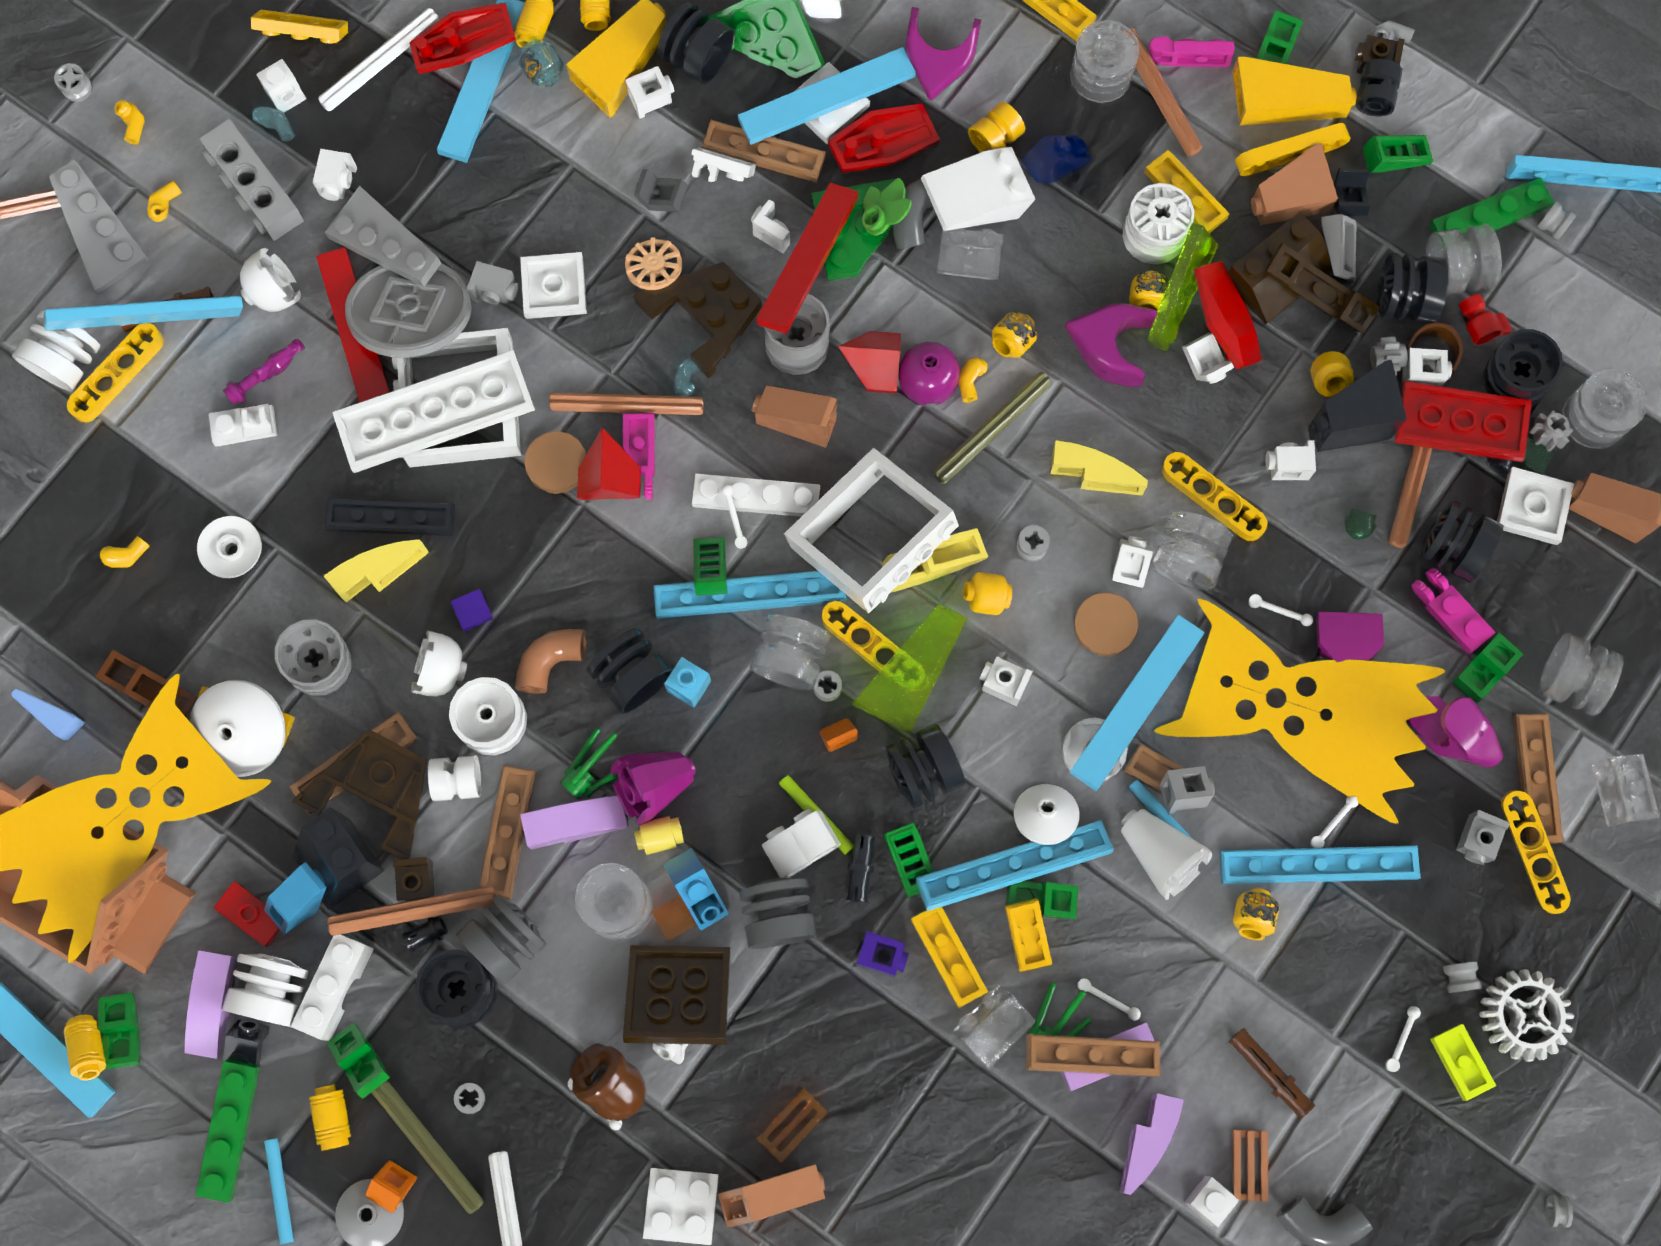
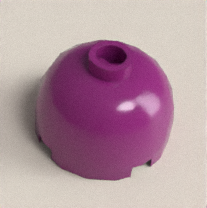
M927 341L916 344L906 352L900 362L898 378L901 390L910 400L919 405L944 403L953 396L959 385L960 367L955 354L948 347L938 342Z

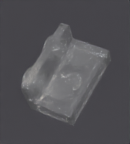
M942 228L937 274L997 281L1004 235L990 229L972 231L960 228L944 231Z
M1643 754L1615 756L1592 764L1607 826L1611 827L1629 822L1660 818Z
M998 986L996 989L989 991L983 997L982 1002L971 1013L966 1014L960 1019L953 1033L989 1069L1036 1021L1013 994L1002 986Z

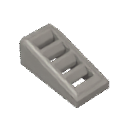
M1342 214L1321 217L1334 276L1347 281H1355L1356 220Z

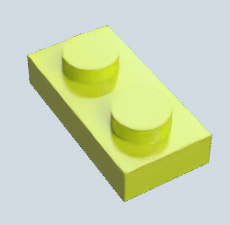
M1459 1024L1430 1039L1463 1101H1468L1496 1086L1463 1024Z

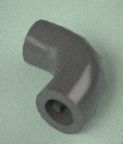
M921 178L905 187V198L911 200L912 204L904 219L898 224L892 225L896 249L909 248L926 243L922 219L925 210L933 207Z
M1299 1195L1284 1204L1276 1213L1277 1219L1284 1228L1305 1246H1350L1360 1241L1373 1230L1370 1222L1352 1202L1347 1203L1335 1214L1324 1216L1318 1214L1303 1195Z

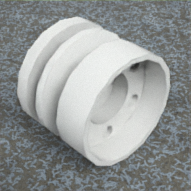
M1164 183L1148 185L1137 192L1131 202L1122 235L1126 249L1134 258L1144 263L1157 265L1169 262L1179 255L1193 225L1195 213L1192 201L1185 192L1174 185Z
M40 311L37 320L44 326L43 317L45 311ZM32 324L30 330L40 341L36 342L23 338L12 357L23 367L42 379L64 390L73 391L83 376V372L73 363L74 360L90 364L92 357L85 351L96 354L100 349V344L87 334L83 328L45 331L43 326Z
M239 953L236 962L251 965L249 973L233 971L232 975L245 981L246 985L244 989L228 988L222 1010L290 1027L295 1018L298 1005L284 999L286 992L300 993L304 989V987L289 984L290 978L295 976L307 979L309 971L300 968L292 963V961L261 953L249 955Z

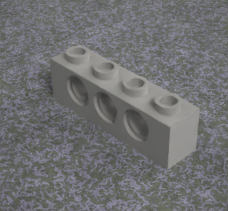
M230 119L199 138L205 148L201 152L212 168L216 165L220 168L222 172L217 175L228 190L232 187L235 188L238 194L234 198L244 212L252 211L255 217L251 221L262 235L267 232L272 240L275 241L304 222L296 206ZM232 157H237L234 161L228 162ZM254 179L250 184L244 185L247 180ZM271 201L268 206L261 207L264 202Z

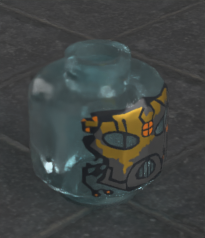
M534 40L526 44L521 50L519 65L532 85L550 87L560 80L559 75L563 71L564 63L550 42Z

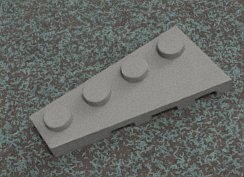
M75 159L49 176L90 281L97 294L149 261Z
M361 186L357 188L324 232L330 240L425 287L441 265L439 258Z

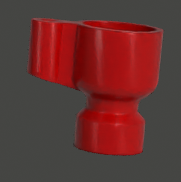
M1481 294L1470 296L1458 305L1462 315L1468 317L1466 330L1476 346L1485 344L1496 337L1506 336L1513 331L1504 313L1494 314L1491 311L1485 310L1486 302Z

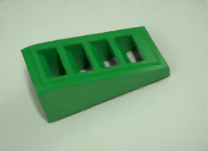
M1426 135L1373 136L1363 147L1369 173L1430 165L1433 162ZM1414 145L1416 147L1418 156L1414 155V151L1412 148V146Z
M725 537L693 539L695 595L728 594ZM719 547V549L701 550V548ZM719 555V558L701 559V557L703 556ZM719 565V567L701 568V566ZM719 574V576L702 577L701 575Z
M911 823L884 834V840L908 898L920 894L917 884L911 886L909 880L925 873H933L916 825ZM911 836L912 842L896 848L894 842ZM916 848L918 854L903 860L900 859V854ZM921 861L923 867L908 873L905 872L904 867Z

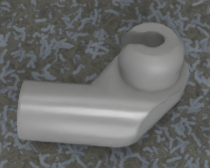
M1388 20L1374 27L1370 35L1390 40L1401 38L1405 39L1404 42L1409 44L1415 29Z

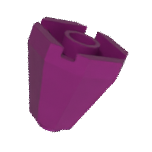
M680 752L628 754L616 759L611 766V774L615 775L618 773L619 781L613 783L614 791L625 813L630 818L637 816L638 819L635 822L638 825H642L651 821L694 781L695 766L689 757H685Z

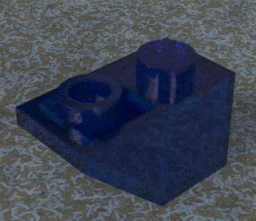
M1045 135L1021 161L1036 183H1054L1086 165L1093 158L1087 151L1088 146L1085 141L1077 135Z

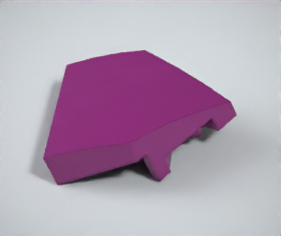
M1318 612L1316 615L1317 643L1321 649L1319 655L1322 658L1326 657L1328 660H1335L1336 662L1348 659L1370 661L1384 646L1383 614Z

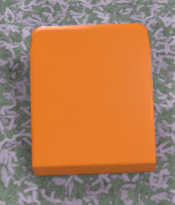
M846 718L821 729L820 735L828 752H832L856 741L858 731L852 722Z
M388 1160L371 1180L366 1197L393 1213L416 1182L417 1177L391 1160Z

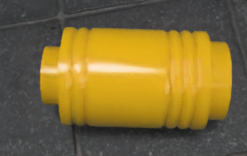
M552 0L525 1L514 29L515 41L520 48L524 50L540 48L554 13Z
M580 0L581 22L586 29L601 31L608 27V23L611 21L610 0Z
M91 1015L72 1017L66 1022L63 1030L70 1073L81 1080H91L98 1077L100 1072L106 1068L101 1035L98 1030V1021L94 1020V1017Z
M335 1084L314 1089L315 1096L309 1097L317 1145L321 1144L322 1151L349 1145L348 1138L351 1137L345 1099L343 1098V1089L336 1091Z

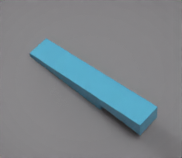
M1177 615L1070 770V774L1093 790L1097 791L1205 632L1180 615Z

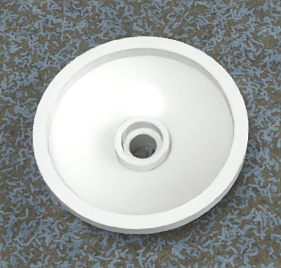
M229 680L218 683L207 689L198 698L192 709L190 723L237 777L250 776L261 772L276 760L282 750L286 733L282 711L275 699L266 690L254 683L243 680ZM225 728L231 730V738L225 735Z

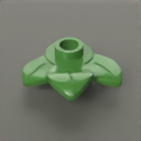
M900 178L894 180L882 192L873 186H870L863 201L865 212L862 216V224L871 235L877 236L884 233L889 225L898 224L908 214L912 202L905 198L906 190Z

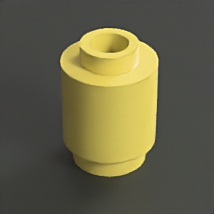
M670 816L654 819L639 825L640 830L634 831L638 850L645 849L646 855L677 848V844L684 843L678 817L670 819Z

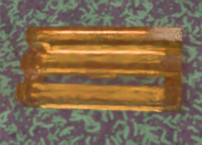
M803 1088L760 1134L757 1140L782 1162L828 1112ZM804 1098L808 1104L772 1143L769 1142L766 1138ZM814 1108L818 1113L789 1145L780 1152L777 1149L778 1145Z

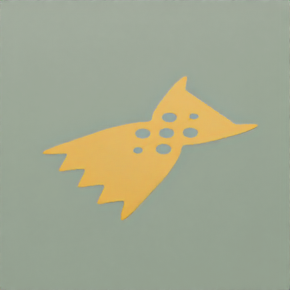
M1197 599L1201 609L1211 622L1212 628L1182 718L1156 728L1154 732L1173 737H1218L1243 735L1267 729L1279 745L1312 774L1346 796L1357 797L1359 804L1387 821L1397 824L1398 820L1382 794L1387 791L1414 786L1413 781L1400 768L1394 758L1398 755L1426 748L1422 741L1408 727L1406 720L1437 712V708L1419 691L1417 684L1445 673V670L1426 665L1351 659L1341 662L1323 660L1303 663L1290 668L1285 667L1277 655L1265 643L1236 619L1209 601ZM1254 661H1263L1267 664L1269 674L1264 680H1254L1249 675V666ZM1225 675L1230 676L1233 680V684L1228 688L1223 687L1220 683L1221 678ZM1305 676L1312 678L1317 685L1315 693L1308 697L1300 695L1296 689L1297 681ZM1273 688H1279L1286 694L1287 702L1280 708H1273L1266 701L1265 694ZM1241 700H1250L1255 704L1256 714L1253 718L1244 720L1237 715L1236 706ZM1321 710H1331L1332 718L1329 721L1322 720L1319 713ZM1292 715L1300 717L1304 723L1302 733L1296 736L1289 735L1283 726L1285 719Z
M179 674L169 679L151 704L125 751L119 772L116 774L93 776L55 788L22 804L20 808L16 807L0 815V871L22 870L12 903L47 899V907L38 929V934L73 929L68 963L73 962L92 940L100 901L146 862L155 843L159 825L162 822L184 820L213 811L249 797L271 783V780L239 779L177 708L175 699L180 679ZM142 755H152L157 761L156 770L150 775H143L136 769V762ZM180 756L188 759V766L184 769L176 766V760ZM172 786L179 787L184 792V800L177 807H170L163 800L164 792ZM137 787L146 788L151 796L150 802L141 808L131 805L129 799L130 793ZM103 788H111L117 795L116 803L107 809L99 807L96 803V795ZM130 820H138L144 826L143 835L137 840H128L123 835V827ZM96 826H100L104 830V835L100 839H95L91 835L92 829Z

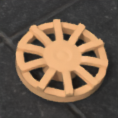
M655 238L636 243L635 247L626 254L625 270L629 280L635 286L646 290H658L672 284L679 277L683 265L681 254L676 246L668 240ZM651 247V252L647 253L645 249ZM656 247H661L660 250L656 252ZM667 249H669L670 251H672L671 253H668V254H666V255L663 256L664 252H665ZM639 252H641L643 254V258L636 255ZM677 258V263L666 262L668 259ZM632 261H637L641 263L631 266ZM667 267L675 269L670 276L666 272ZM642 269L637 277L632 274V272ZM645 275L650 278V282H643L641 280ZM660 276L665 278L662 281L655 282V278Z

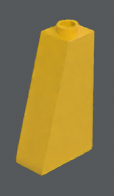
M640 0L566 64L569 79L609 118L616 113L628 94L625 79L640 74L658 47L661 34L667 24V14L658 3L653 4L650 0Z
M1244 56L1237 57L1232 70L1240 126L1346 118L1352 106L1356 104V89L1351 87L1350 76Z

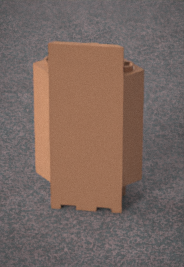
M38 775L18 789L0 780V815L16 807L20 808L22 804L58 787ZM124 825L123 835L128 840H137L142 836ZM96 826L92 829L91 835L95 839H100L104 835V830L102 827ZM154 843L146 862L100 901L92 940L81 954L71 962L72 964L92 974L101 964L107 965L114 956L141 973L146 974L196 893L165 875L167 871L165 863L168 855L166 848ZM22 870L0 871V922L68 961V953L74 930L63 929L38 934V929L47 907V899L12 903Z

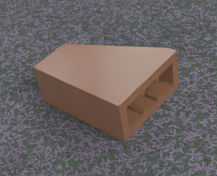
M1322 143L1314 145L1258 186L1254 197L1251 198V209L1254 216L1258 215L1260 226L1290 220L1299 212L1305 217L1331 212L1338 197Z
M766 385L763 394H757L752 412H755L756 424L826 448L837 421V399Z
M1590 473L1582 481L1577 479L1574 483L1569 510L1635 544L1661 526L1660 493L1594 473Z
M815 1164L719 1193L718 1197L726 1226L728 1228L755 1222L825 1199L823 1192L825 1183Z

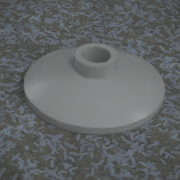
M372 1179L361 1180L351 1185L342 1194L336 1207L335 1219L338 1231L343 1239L352 1246H384L396 1237L403 1224V1201L395 1212L391 1213L366 1197V1192ZM365 1208L371 1209L373 1213L372 1219L368 1222L362 1218V1211Z

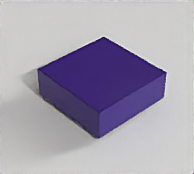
M481 589L451 601L464 632L493 620Z

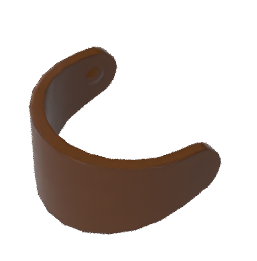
M1431 323L1420 328L1406 346L1407 351L1412 347L1416 339L1423 336H1435L1444 340L1453 353V375L1463 354V344L1459 333L1453 327L1444 323Z

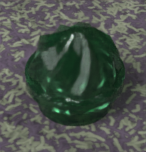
M1352 509L1350 516L1345 518L1346 531L1355 540L1365 539L1376 529L1377 525L1374 523L1377 516Z

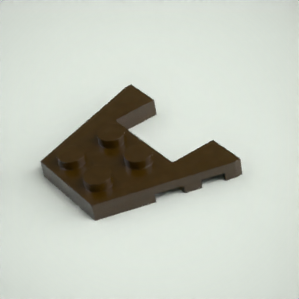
M724 262L677 278L665 288L644 290L633 296L635 303L651 319H654L678 302L705 329L712 338L693 351L690 357L691 361L708 379L715 373L716 366L722 358L725 359L731 351L730 346L738 335L742 336L763 307L761 299Z
M368 729L326 770L321 772L312 783L300 792L292 802L316 815H320L336 786L397 817L381 848L401 859H410L428 759Z

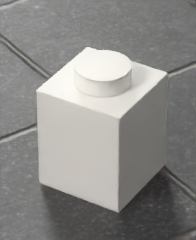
M1204 1176L1184 1203L1210 1226L1219 1227L1239 1200L1213 1177Z

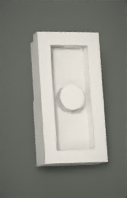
M700 147L694 148L691 154L694 156L693 160L695 161L692 176L698 178L701 174V169L707 165V169L710 172L709 182L717 180L719 170L727 172L726 177L743 181L744 177H752L756 168L754 163Z
M263 404L209 413L212 443L216 447L278 436L273 405Z

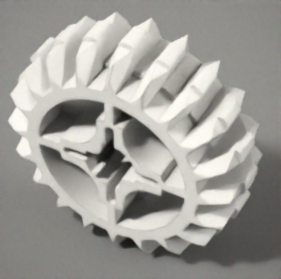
M1523 969L1520 970L1519 974L1515 971L1507 972L1506 979L1502 976L1495 979L1497 987L1488 986L1486 988L1487 993L1492 998L1481 999L1480 1002L1488 1007V1011L1480 1012L1479 1016L1489 1020V1024L1482 1026L1483 1031L1492 1030L1494 1033L1490 1036L1489 1042L1497 1043L1501 1041L1499 1052L1507 1053L1510 1050L1511 1058L1514 1060L1520 1059L1521 1056H1523L1526 1062L1533 1061L1535 1056L1538 1060L1547 1059V1052L1550 1054H1557L1559 1052L1557 1044L1565 1045L1568 1042L1562 1033H1571L1573 1028L1565 1024V1021L1573 1019L1575 1015L1573 1013H1565L1564 1007L1570 1006L1571 1001H1561L1560 996L1565 990L1562 987L1552 989L1555 979L1546 978L1543 981L1541 972L1537 971L1530 975L1529 970ZM1517 988H1526L1535 992L1532 997H1527L1524 1002L1519 998L1513 999L1509 996ZM1545 1004L1548 1008L1549 1020L1544 1015L1543 1008ZM1503 1009L1508 1013L1510 1017V1023L1508 1027L1506 1026L1504 1020ZM1528 1009L1527 1016L1531 1020L1525 1022L1526 1014L1522 1011ZM1529 1029L1543 1034L1541 1039L1532 1044L1518 1039L1521 1034H1526Z

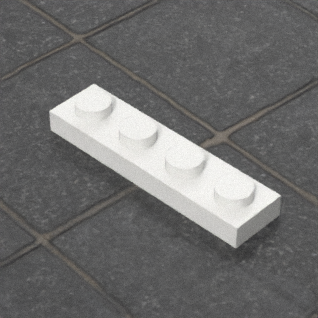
M695 474L692 507L729 510L726 497L721 493V487L728 484L733 488L732 499L736 511L802 517L819 500L820 484Z

